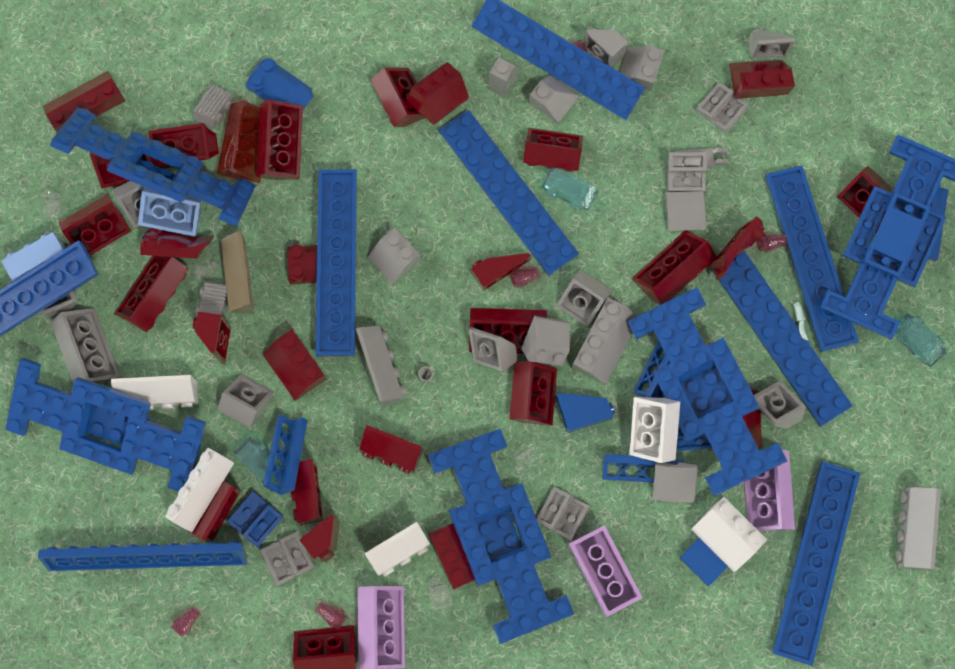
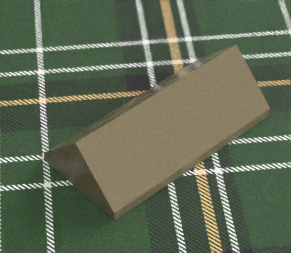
M236 231L221 239L229 312L254 314L246 241L242 231Z

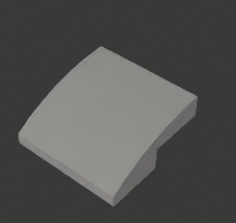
M718 83L696 108V111L727 134L748 110L749 103L742 99H735L733 90Z
M669 152L667 192H705L707 152Z
M704 191L666 192L668 231L706 229Z
M657 462L655 465L653 499L666 502H694L698 465L678 462L677 465Z
M553 487L537 517V521L540 525L573 542L591 507L573 498L570 494Z
M297 532L259 551L276 587L314 568L305 547L299 541L300 537Z

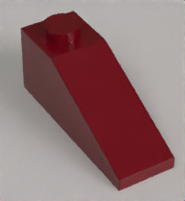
M524 253L486 258L483 261L478 260L472 265L471 274L482 290L485 291L528 263L531 255Z

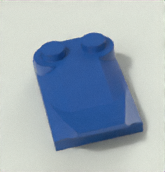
M269 58L260 62L246 83V89L264 101L269 99L302 105L304 109L314 97L312 88Z

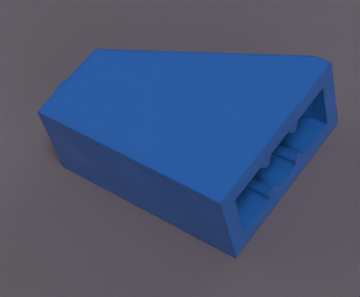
M564 393L556 394L555 397L567 433L612 420L613 414H615L613 404L609 403L607 398Z

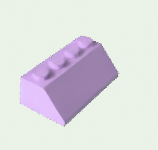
M787 450L782 451L788 462L745 482L747 520L758 531L795 530L790 457Z
M404 586L358 587L359 669L405 668Z

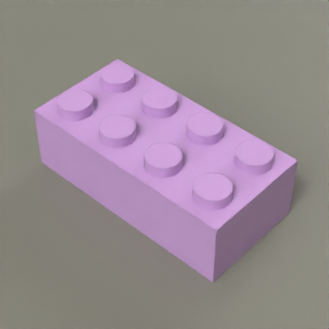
M605 525L568 544L604 617H608L643 598Z

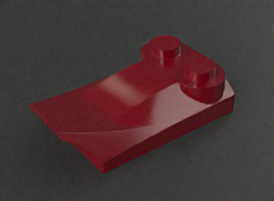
M205 123L148 131L149 139L160 141L163 145L178 149L181 153L194 156L200 161L211 159L219 154L217 135L208 129ZM152 157L153 165L161 169H168L171 166Z
M756 216L744 224L717 255V258L709 265L715 273L716 280L726 275L736 256L764 237L765 233L763 231L765 228L760 218Z
M151 228L142 237L140 255L198 259L214 235L188 237Z
M294 244L288 247L287 258L290 285L317 283V245L302 246Z

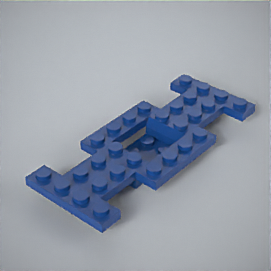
M79 107L51 140V147L67 154L77 146L111 161L107 171L178 202H184L187 195H190L222 209L218 219L236 227L256 185L246 179L238 178L235 186L225 180H219L212 177L209 173L201 172L200 170L204 162L198 160V158L181 153L178 149L165 146L160 141L149 139L141 133L132 131L126 139L118 133L107 131L101 126L93 124L96 118L95 114ZM142 154L178 168L177 173L173 174L169 170L161 169L149 161L141 160Z
M901 135L895 137L889 154L906 161L892 193L876 186L873 187L843 253V257L860 264L846 297L827 290L819 307L890 340L893 339L900 321L882 313L897 280L911 287H916L946 220L945 216L930 210V205L943 177L955 182L954 158Z
M698 287L629 320L628 323L636 339L655 332L670 364L654 371L653 374L665 398L680 401L679 427L687 443L706 434L723 468L705 477L713 495L717 496L788 461L779 443L759 451L742 417L760 409L724 337L705 346L690 316V313L706 306V302Z
M24 357L19 360L5 430L24 436L27 434L31 420L63 432L60 450L130 475L135 471L137 460L141 459L172 470L168 488L179 492L189 479L190 472L196 466L206 421L188 415L185 418L182 432L151 422V417L148 416L151 406L149 401L80 377L74 379L72 393L38 382L41 363ZM89 433L104 438L106 440L118 443L121 445V448L98 441L85 435Z
M501 428L427 455L434 474L453 468L466 504L449 510V514L478 587L496 580L511 617L492 625L499 644L574 615L567 595L548 602L534 564L551 558V554L523 484L521 483L504 490L490 454L508 447ZM509 510H510L511 513H512V516H513V518H514V521H515V523H516V526H517V528H518V531H519V533H520V536H521V538H522V541H523V544H524L525 547H523L522 544H521L520 538H519V536H518V533H517V531H516V528H515L514 523H513V521H512V518H511V516H510Z

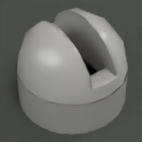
M428 366L420 368L417 373L419 380L422 382L430 381L434 375L433 370ZM427 370L428 372L425 375V378L422 379L424 371Z

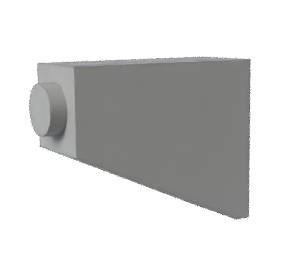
M498 57L490 71L489 90L506 98L522 67L507 59Z

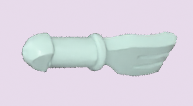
M795 302L793 305L797 318L796 322H799V331L802 338L808 341L804 322L806 318L804 317L801 303Z

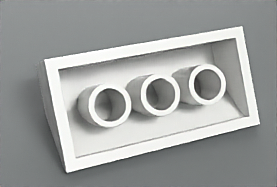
M191 375L111 379L112 389L151 402L150 410H154V407H161V409L167 410L173 409V406L180 405L181 408L187 409L193 408V405H198V381Z
M207 448L200 456V461L195 469L190 472L189 479L179 490L176 500L168 508L165 517L182 528L193 532L234 462Z

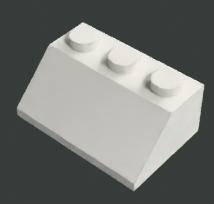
M634 397L630 455L659 463L676 460L680 401L666 398Z
M725 497L716 502L691 528L733 572L737 571L767 541Z
M416 522L369 550L365 555L378 576L383 574L386 577L394 572L393 568L400 564L402 567L411 562L410 557L418 554L420 556L429 550L427 547L430 546V543Z

